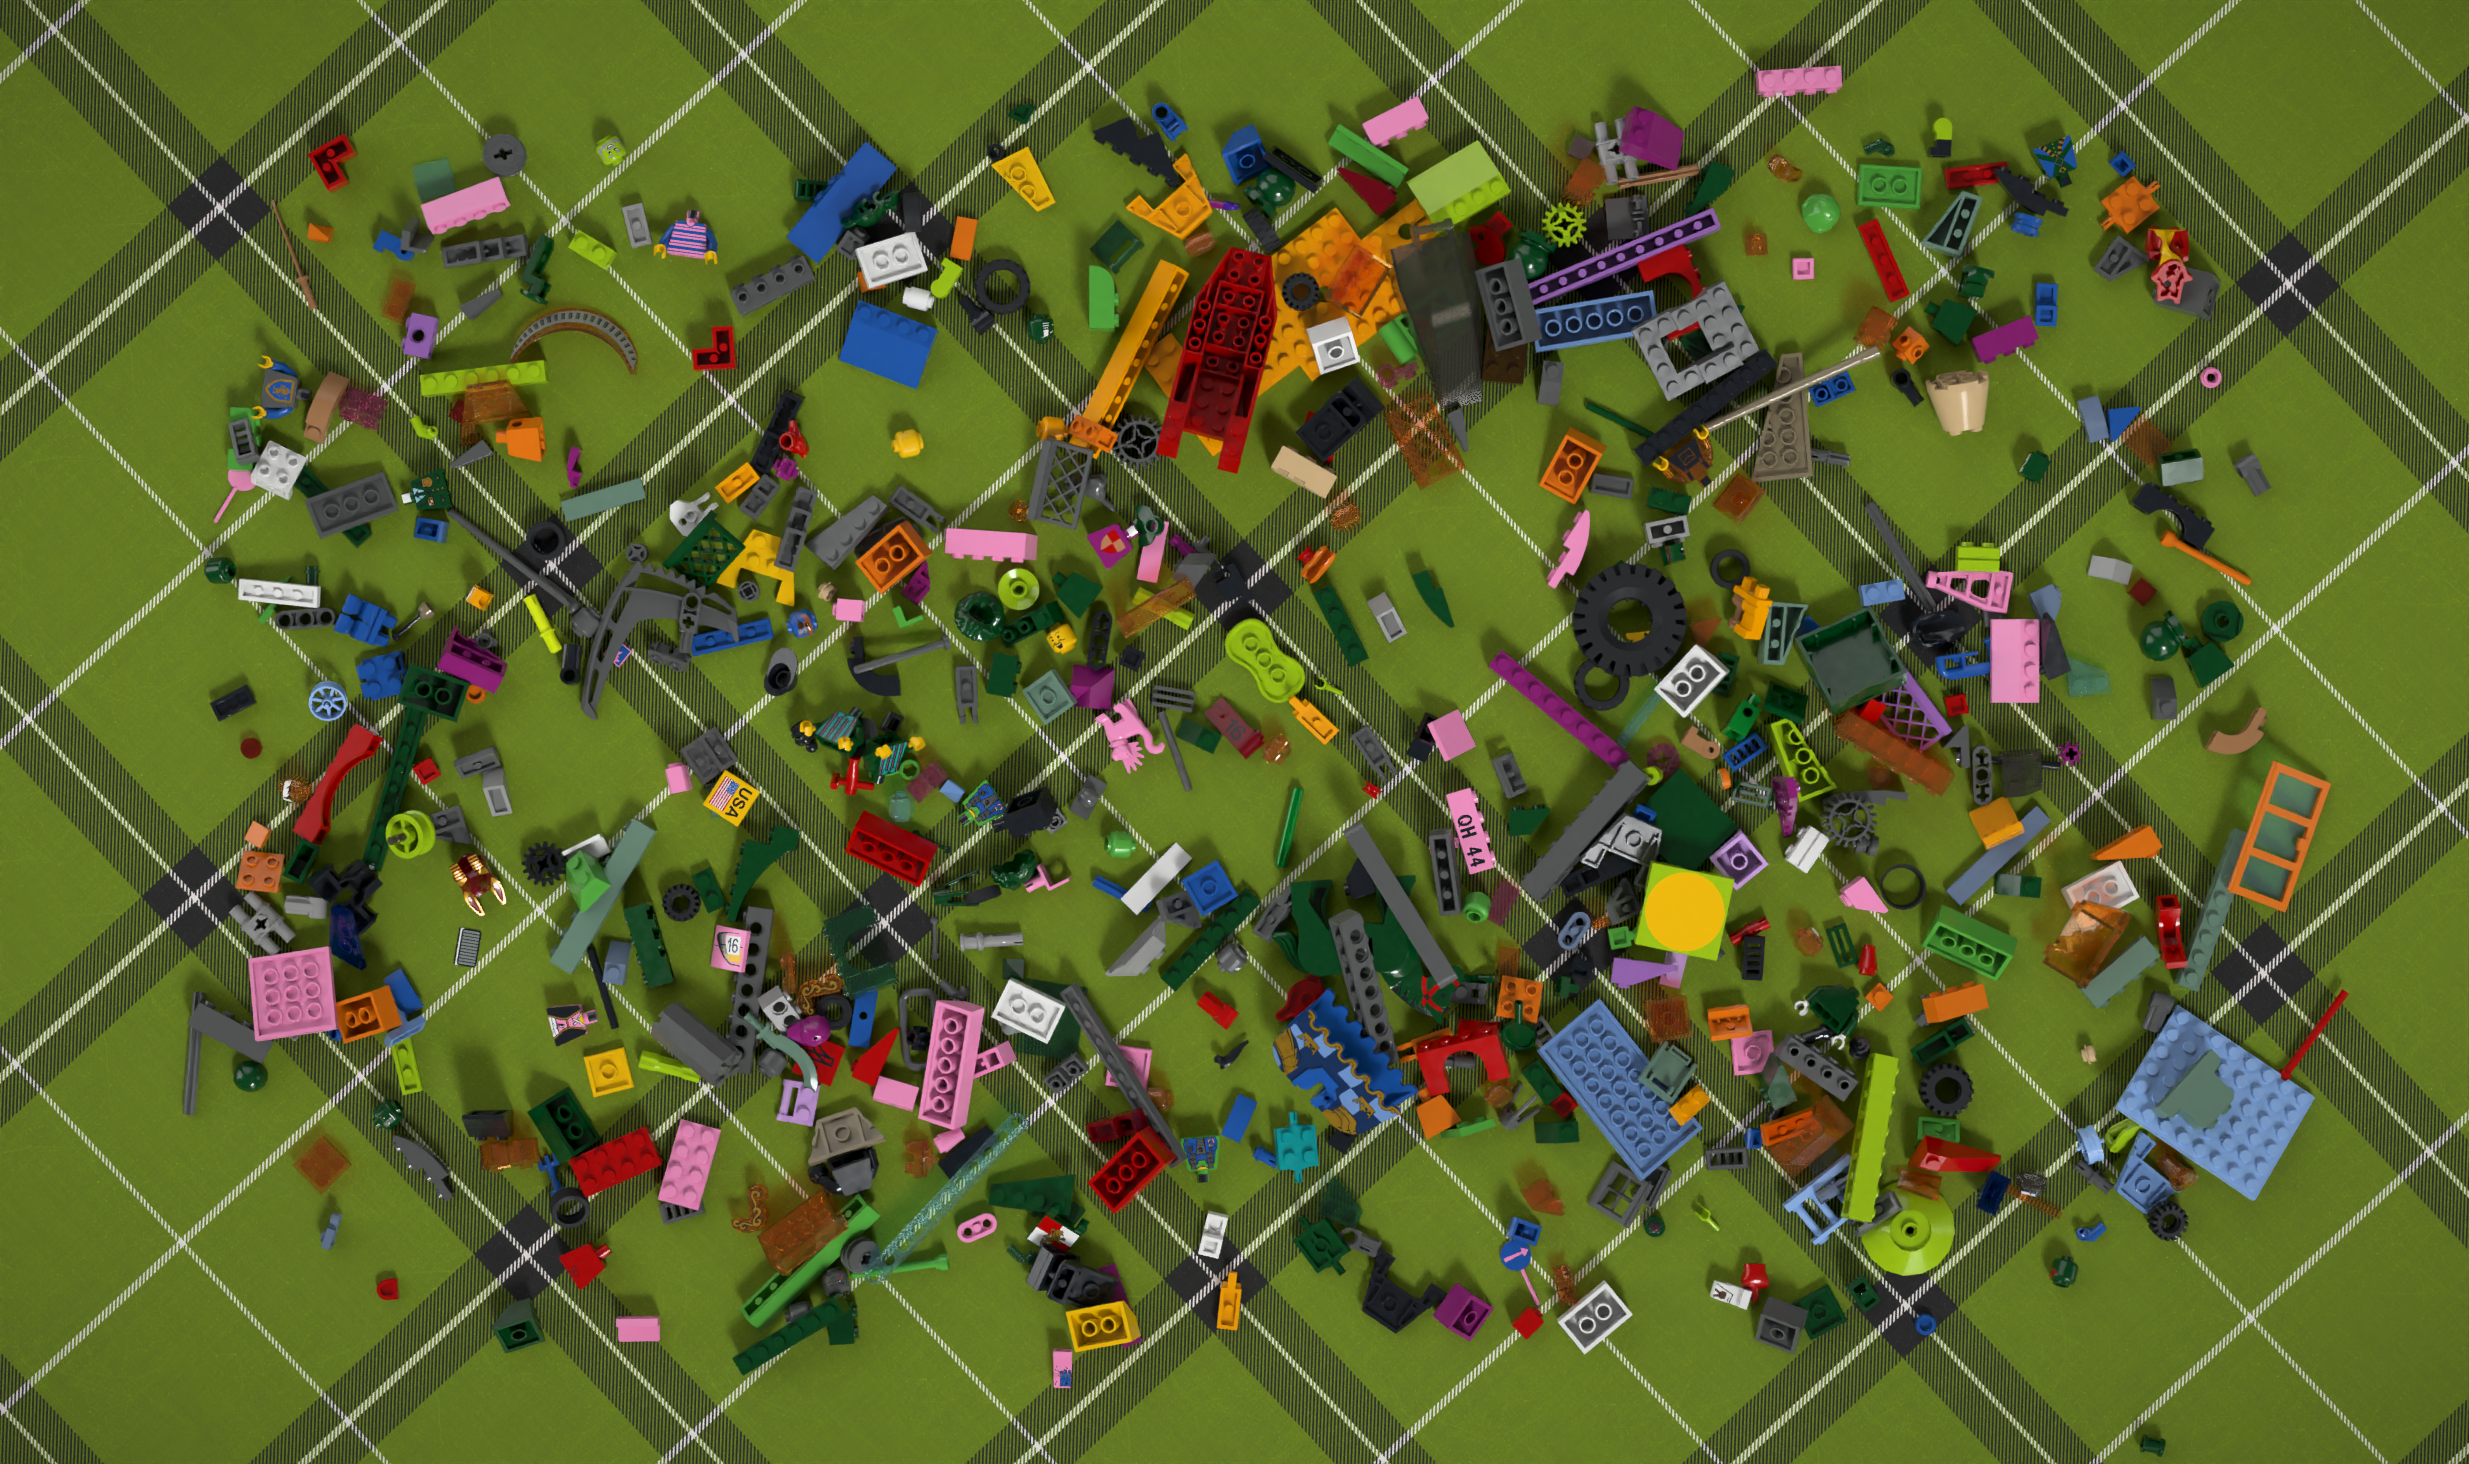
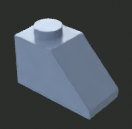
M2049 584L2027 594L2040 624L2042 623L2043 614L2046 612L2055 621L2062 603L2060 600L2062 595L2057 586L2054 587L2053 584Z
M611 940L602 982L617 985L626 984L632 943Z

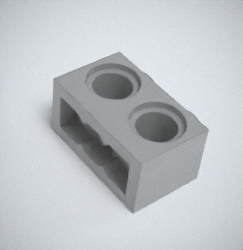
M779 985L757 998L762 1010L783 1036L787 1034V1030L791 1025L803 1020L801 1016L803 1011L797 1003L793 1004L791 1002L793 999L786 989L783 991Z

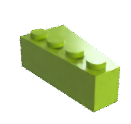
M1782 718L1765 725L1783 776H1793L1794 780L1799 782L1800 792L1797 793V802H1802L1837 788L1792 721Z

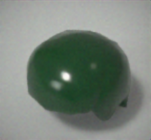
M244 1061L237 1065L233 1072L235 1085L240 1090L246 1092H256L262 1089L268 1080V1073L264 1065L255 1061Z

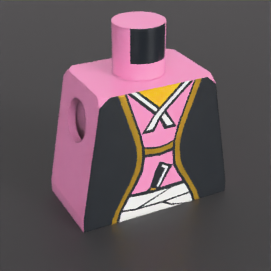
M582 1004L546 1008L556 1047L589 1033L588 1024L599 1021L596 1010L584 1012Z

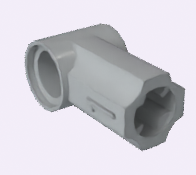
M287 895L285 913L308 915L310 918L318 919L326 918L327 902L319 895Z

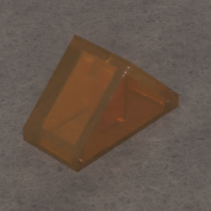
M1718 616L1688 623L1693 645L1697 644L1704 649L1723 618Z

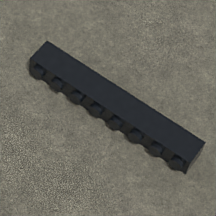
M1762 349L1631 450V452L1643 467L1648 466L1692 432L1694 428L1705 422L1778 364L1766 349Z

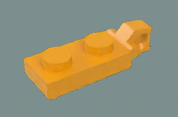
M1295 695L1288 700L1295 708L1292 711L1295 718L1324 745L1339 731L1310 701L1306 699L1301 701Z
M1229 1271L1228 1282H1222L1217 1328L1237 1330L1242 1288L1241 1283H1236V1271Z

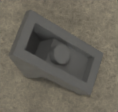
M1960 726L1944 743L1942 748L1958 747V751H1955V763H1959L1960 768L1970 767L1968 726Z

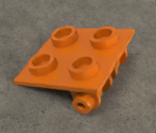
M244 850L236 889L272 893L281 891L280 878L285 855Z
M1502 975L1496 1016L1515 1019V1001L1522 1000L1523 1020L1537 1023L1543 982Z

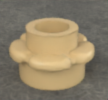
M824 582L818 589V597L829 601L835 595L837 589L833 586L832 582L828 584Z
M2085 1044L2084 1049L2081 1050L2084 1062L2088 1061L2091 1064L2097 1061L2096 1052L2093 1045L2087 1046Z

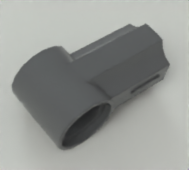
M2253 452L2233 463L2235 470L2241 478L2245 479L2255 497L2271 488L2260 469L2261 464Z
M2155 989L2150 996L2148 1002L2149 1009L2141 1027L2159 1034L2166 1015L2170 1013L2174 1005L2175 997Z

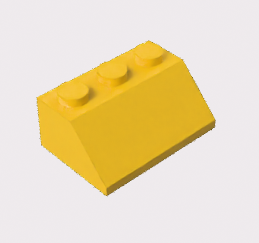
M1124 1300L1066 1311L1075 1352L1128 1343L1141 1336L1136 1316Z

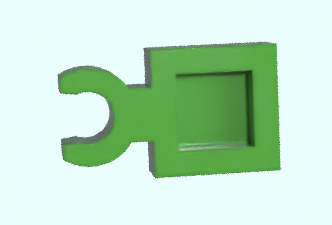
M1628 925L1607 929L1611 950L1632 946L1631 940H1634L1636 927L1632 931H1629Z

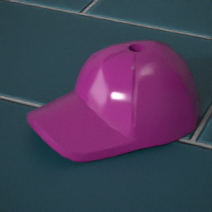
M820 1015L807 1017L791 1025L787 1030V1038L799 1046L815 1047L821 1045L831 1035L828 1020Z

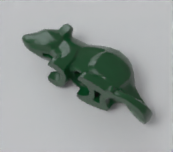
M895 189L888 192L884 197H880L879 191L875 192L872 195L873 200L867 201L863 199L853 208L854 215L842 218L840 221L841 225L844 228H850L855 225L869 227L875 224L883 213L888 210L892 212L897 210L896 205L900 200L902 190Z

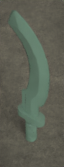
M748 1012L744 1019L759 1032L756 1038L759 1040L761 1038L764 1039L773 1049L778 1048L792 1057L803 1073L804 1088H810L813 1092H816L818 1076L815 1065L809 1055L791 1039L781 1034L776 1035L770 1029L772 1025L770 1022L767 1021L766 1026H764Z

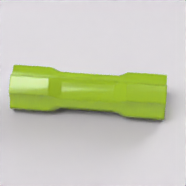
M1139 587L1132 603L1150 610L1186 630L1189 629L1195 617V614Z
M646 1050L642 1051L639 1068L674 1075L697 1083L700 1082L701 1077L681 1060L665 1057Z

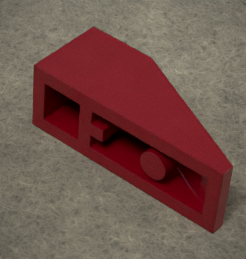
M1342 167L1337 169V173L1378 218L1397 201L1398 198L1395 196L1397 192L1392 186H1386L1382 182Z

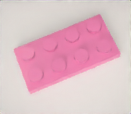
M681 1119L658 1200L699 1210L721 1130Z

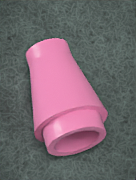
M959 1127L955 1130L937 1134L933 1141L941 1154L943 1152L947 1153L965 1136Z

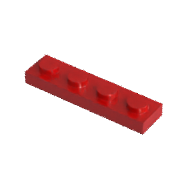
M1878 219L1858 226L1857 229L1889 302L1892 303L1910 295Z

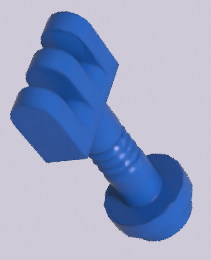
M553 1152V1161H551L549 1154L544 1155L545 1164H543L541 1157L536 1158L540 1172L547 1170L554 1189V1191L550 1192L551 1196L560 1189L566 1188L561 1187L555 1167L559 1166L560 1163Z

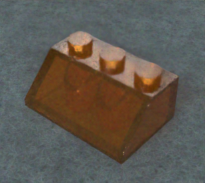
M1355 244L1326 289L1322 299L1360 320L1392 266L1362 246Z

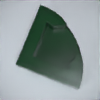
M1031 104L1020 105L1012 109L1008 117L1027 126L1035 106Z

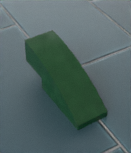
M1428 570L1411 575L1420 597L1430 611L1447 627H1455L1442 587L1438 589L1433 588Z
M1963 1015L1920 1042L1910 1051L1922 1068L1953 1050L1957 1045L1975 1036L1977 1031L1967 1015Z

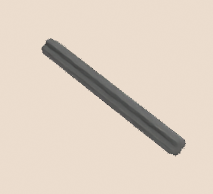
M1874 501L1870 502L1865 506V510L1927 612L1934 609L1936 603L1876 503Z
M196 991L193 993L191 1016L199 1002H205L204 992ZM191 1026L183 1114L185 1115L195 1114L202 1032Z

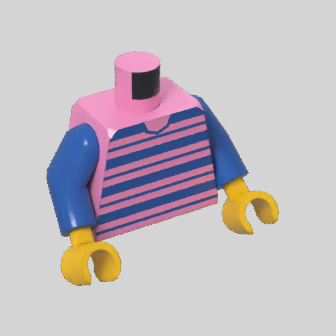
M688 210L686 221H676L675 224H672L666 230L659 243L654 246L653 255L655 256L657 252H662V259H664L667 250L669 255L705 259L706 265H708V260L714 259V263L717 264L718 243L712 230L706 224L698 223L700 212Z

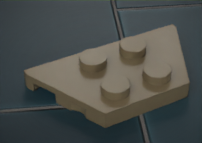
M854 1107L816 1121V1133L813 1137L811 1145L813 1148L808 1163L810 1166H814L885 1142L886 1138Z

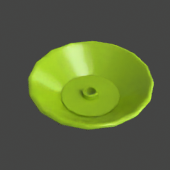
M1914 1181L1893 1183L1881 1189L1878 1198L1887 1191L1893 1190L1903 1209L1862 1235V1243L1870 1258L1885 1271L1902 1276L1922 1274L1937 1266L1950 1251L1955 1235L1953 1213L1944 1197L1930 1186ZM1912 1226L1913 1232L1908 1234L1906 1232L1907 1227Z

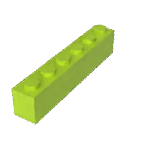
M544 360L420 375L421 391L424 397L550 383L548 365Z

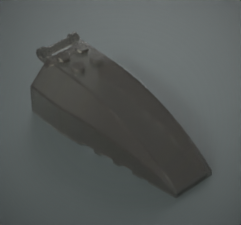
M1451 218L1419 227L1417 225L1410 226L1412 243L1390 249L1384 254L1393 293L1401 313L1405 317L1410 335L1414 339L1417 352L1423 361L1426 374L1431 381V386L1441 411L1482 402L1481 299L1475 275L1478 266L1470 232L1454 234ZM1445 229V236L1420 241L1419 235Z

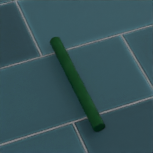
M1588 401L1585 409L1643 437L1648 438L1654 434V432Z

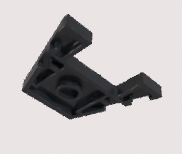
M1379 1248L1361 1311L1396 1334L1424 1311L1444 1298L1447 1293L1431 1282L1420 1299L1415 1298L1384 1277L1396 1258L1382 1248Z

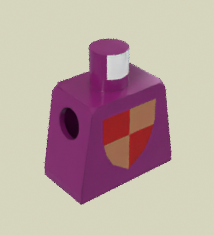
M1116 523L1091 533L1086 537L1105 568L1109 570L1134 549L1130 540L1140 533L1134 524L1123 529L1120 523Z

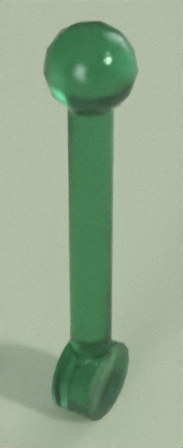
M919 830L912 831L913 834L938 845V848L942 849L944 853L949 854L951 852L950 846H944L920 834Z

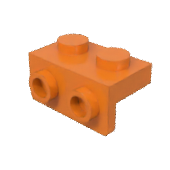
M1748 1004L1715 1007L1707 1010V1022L1711 1041L1753 1036Z

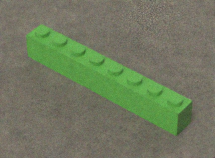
M858 1193L739 1309L749 1323L763 1331L841 1255L843 1248L859 1238L881 1215L868 1200Z

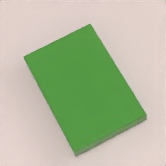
M1859 164L1857 206L1919 210L1922 168Z

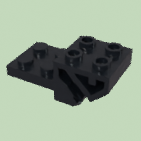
M1356 377L1341 391H1338L1295 433L1325 463L1354 435L1356 436L1381 413L1385 406Z
M1044 1242L1041 1243L1026 1276V1283L1036 1291H1047L1046 1296L1050 1300L1062 1305L1068 1303L1078 1308L1109 1303L1119 1282L1117 1277L1080 1263V1256Z

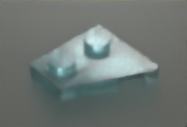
M2067 657L2071 671L2066 673L2069 697L2111 693L2109 672Z

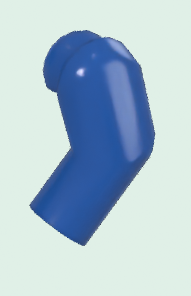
M2101 1222L2092 1229L2079 1227L2076 1230V1236L2081 1241L2093 1242L2107 1228Z

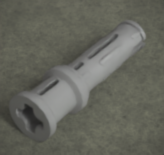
M981 932L973 935L960 933L961 952L965 951V949H978L980 951L984 947L1023 945L1022 932L983 935Z

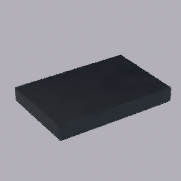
M1273 146L1263 157L1264 160L1313 194L1325 182L1323 178L1277 146Z

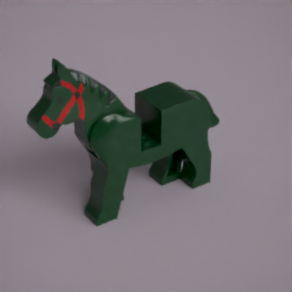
M1395 876L1410 900V892L1416 882V876ZM1331 879L1290 882L1292 915L1298 927L1299 940L1295 933L1290 930L1274 931L1271 934L1273 940L1281 948L1286 960L1294 968L1315 976L1343 974L1332 931L1325 913L1326 898L1332 887ZM1374 883L1381 922L1363 923L1365 933L1368 938H1371L1374 968L1376 972L1382 974L1385 982L1399 998L1417 1011L1433 1016L1441 1026L1442 1014L1450 1009L1448 1006L1450 996L1462 984L1464 973L1458 966L1451 965L1458 979L1440 989L1432 975L1424 976L1418 952Z

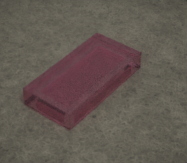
M1502 880L1491 900V908L1487 919L1502 926L1521 890Z

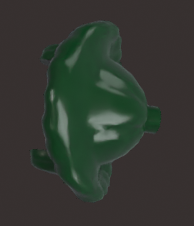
M986 591L968 594L956 604L954 622L960 632L967 638H970L972 641L988 642L1002 633L1005 624V613L1001 601L995 595L989 594Z

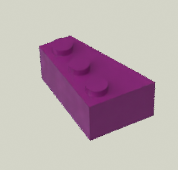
M454 626L445 642L437 669L495 693L504 678L508 664L488 649L484 651L475 644L476 640L471 637L469 639L459 633L460 629Z

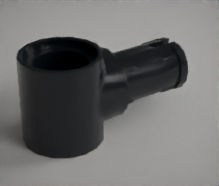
M968 295L959 300L958 303L969 315V323L980 336L997 323L986 309L979 308Z
M1898 369L1891 374V385L1897 388L1901 394L1904 393L1913 404V407H1916L1924 400V397L1913 386L1914 382L1911 380V375L1907 370ZM1897 373L1904 375V384L1896 382L1895 377Z

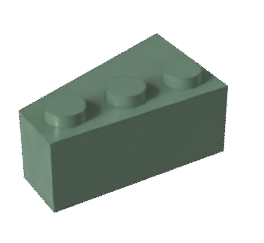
M1962 191L1930 233L1922 240L1921 246L1961 260L1983 198Z
M1772 602L1771 607H1768V616L1758 643L1757 664L1784 665L1808 605Z

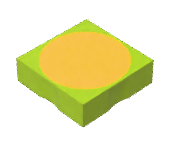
M1651 860L1645 885L1644 903L1639 913L1634 943L1717 961L1734 878L1706 871L1687 870L1677 865Z

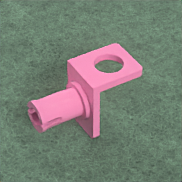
M1044 863L1037 865L1039 874L1031 877L1024 883V886L1033 883V885L1026 888L1029 893L1043 885L1050 891L1069 882L1073 877L1071 876L1054 885Z

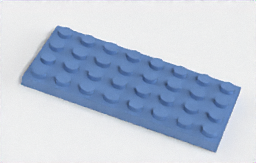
M1597 999L1537 1050L1640 1181L1644 1180L1703 1129L1694 1116L1684 1125L1680 1126L1668 1109L1679 1100L1678 1096L1672 1104H1668L1637 1080L1649 1060L1600 999ZM1655 1078L1651 1080L1664 1092L1668 1089Z

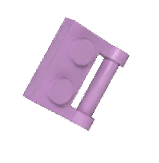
M783 1079V1096L776 1120L813 1126L821 1085H818L817 1091L813 1092L810 1088H804V1082ZM792 1087L798 1088L794 1115H787Z

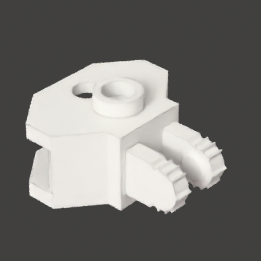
M709 492L698 500L688 502L679 499L670 505V520L683 536H688L710 510H714L719 506L717 503H712L705 511L700 507V504L711 496ZM682 518L687 521L686 525L682 523Z

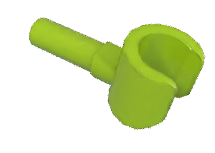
M1318 677L1324 680L1325 684L1323 687L1315 685L1317 689H1326L1342 696L1343 691L1328 684L1325 678Z
M1700 1205L1703 1208V1212L1701 1215L1694 1212L1695 1216L1702 1221H1706L1718 1231L1720 1227L1710 1217V1211Z

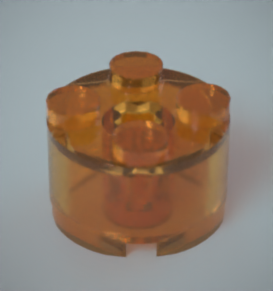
M1873 305L1866 314L1867 317L1859 326L1853 341L1866 349L1876 345L1880 353L1883 346H1886L1891 337L1890 332L1894 330L1899 319Z

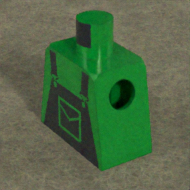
M1750 693L1747 700L1739 702L1720 732L1737 743L1744 739L1761 711L1757 708L1761 698Z

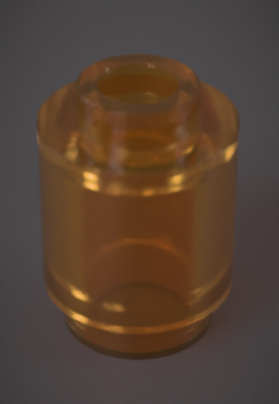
M1209 230L1206 232L1202 231L1186 239L1187 244L1184 245L1188 255H1193L1194 258L1212 250V247L1216 246Z

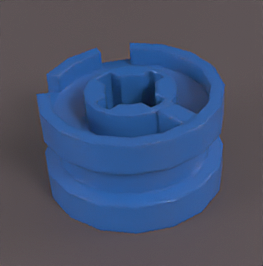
M2016 212L2013 217L2015 221L2011 224L2010 230L2022 233L2025 236L2038 237V228L2042 225L2043 221L2037 217Z

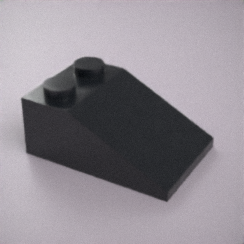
M472 1110L462 1115V1121L469 1137H475V1141L487 1140V1137H495V1140H508V1137L514 1135L513 1110Z

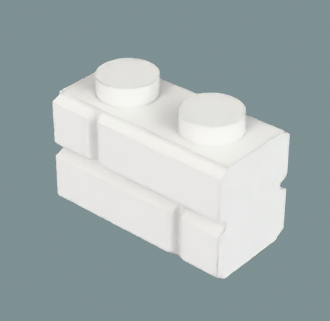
M1807 825L1806 828L1803 826L1796 834L1797 841L1794 845L1790 844L1784 852L1787 855L1785 860L1804 873H1808L1829 841L1828 837L1810 825Z

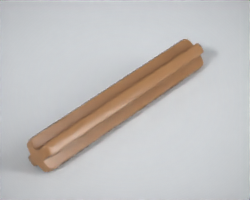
M1697 164L1677 167L1676 171L1665 169L1638 174L1639 179L1634 181H1627L1626 176L1619 177L1618 187L1619 189L1697 176L1699 175V167Z

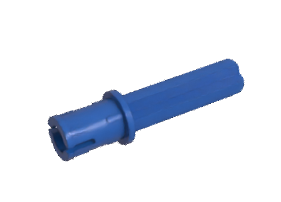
M1099 875L1095 877L1092 884L1094 887L1119 900L1129 891ZM1150 901L1141 911L1147 913L1149 907L1152 904V901Z

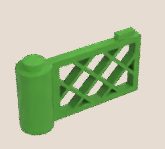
M1443 284L1377 332L1401 365L1405 363L1408 366L1417 360L1415 355L1451 329L1455 328L1457 331L1467 324L1465 319L1468 316L1445 284ZM1440 291H1443L1447 296L1446 305L1435 303L1436 294ZM1422 304L1431 305L1430 317L1418 315L1419 306ZM1434 306L1446 308L1444 319L1433 317ZM1416 309L1415 314H1410L1412 311ZM1448 309L1457 310L1461 318L1456 321L1447 320ZM1405 316L1415 317L1413 329L1404 327L1400 320ZM1417 318L1429 320L1427 331L1416 329ZM1432 321L1443 322V329L1440 333L1430 332ZM1415 332L1427 334L1426 343L1420 347L1414 341Z

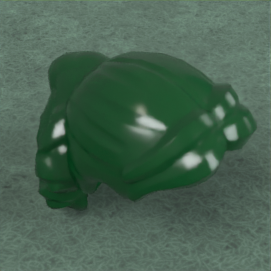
M1026 849L1016 853L1012 861L1004 862L1003 865H993L991 868L993 881L999 883L1002 888L1013 891L1019 889L1021 884L1026 883L1032 877L1035 867L1038 865L1034 852L1031 849Z

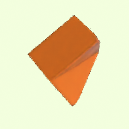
M310 223L307 237L312 241L332 243L334 229Z

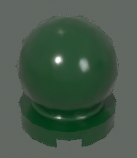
M1276 167L1269 168L1259 175L1256 180V187L1248 186L1244 191V195L1253 205L1257 202L1263 209L1261 213L1272 221L1278 216L1276 208L1285 207L1292 201L1296 191L1295 180Z
M1520 227L1516 235L1520 238V241L1515 243L1510 249L1507 261L1521 258L1526 279L1532 280L1542 275L1548 263L1547 253H1554L1557 244L1551 242L1550 245L1545 242V236L1529 229L1525 233V230Z
M2171 610L2163 614L2165 618L2163 621L2151 622L2141 631L2139 648L2148 659L2162 662L2171 659L2177 653L2179 645L2188 648L2193 644L2191 639L2184 633L2185 629L2176 616L2172 614Z

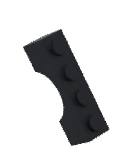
M2143 483L2129 504L2144 515H2150L2157 510L2171 512L2180 522V539L2195 549L2202 550L2215 530L2211 526L2212 522L2204 517L2198 518L2194 515L2195 511L2186 505L2184 507L2179 505L2177 498L2167 493L2165 495L2160 492L2161 488L2155 483Z

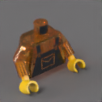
M1702 424L1703 430L1701 432L1694 428L1693 431L1697 437L1690 440L1668 459L1659 456L1662 460L1660 465L1655 462L1653 463V466L1658 468L1668 480L1679 484H1690L1696 479L1702 488H1705L1712 482V479L1705 471L1712 466L1714 459L1713 447L1708 436L1709 431L1704 424Z

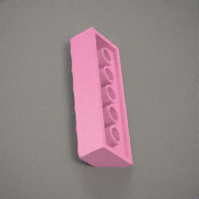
M936 1001L919 1119L952 1130L966 1125L985 1007L966 1001Z

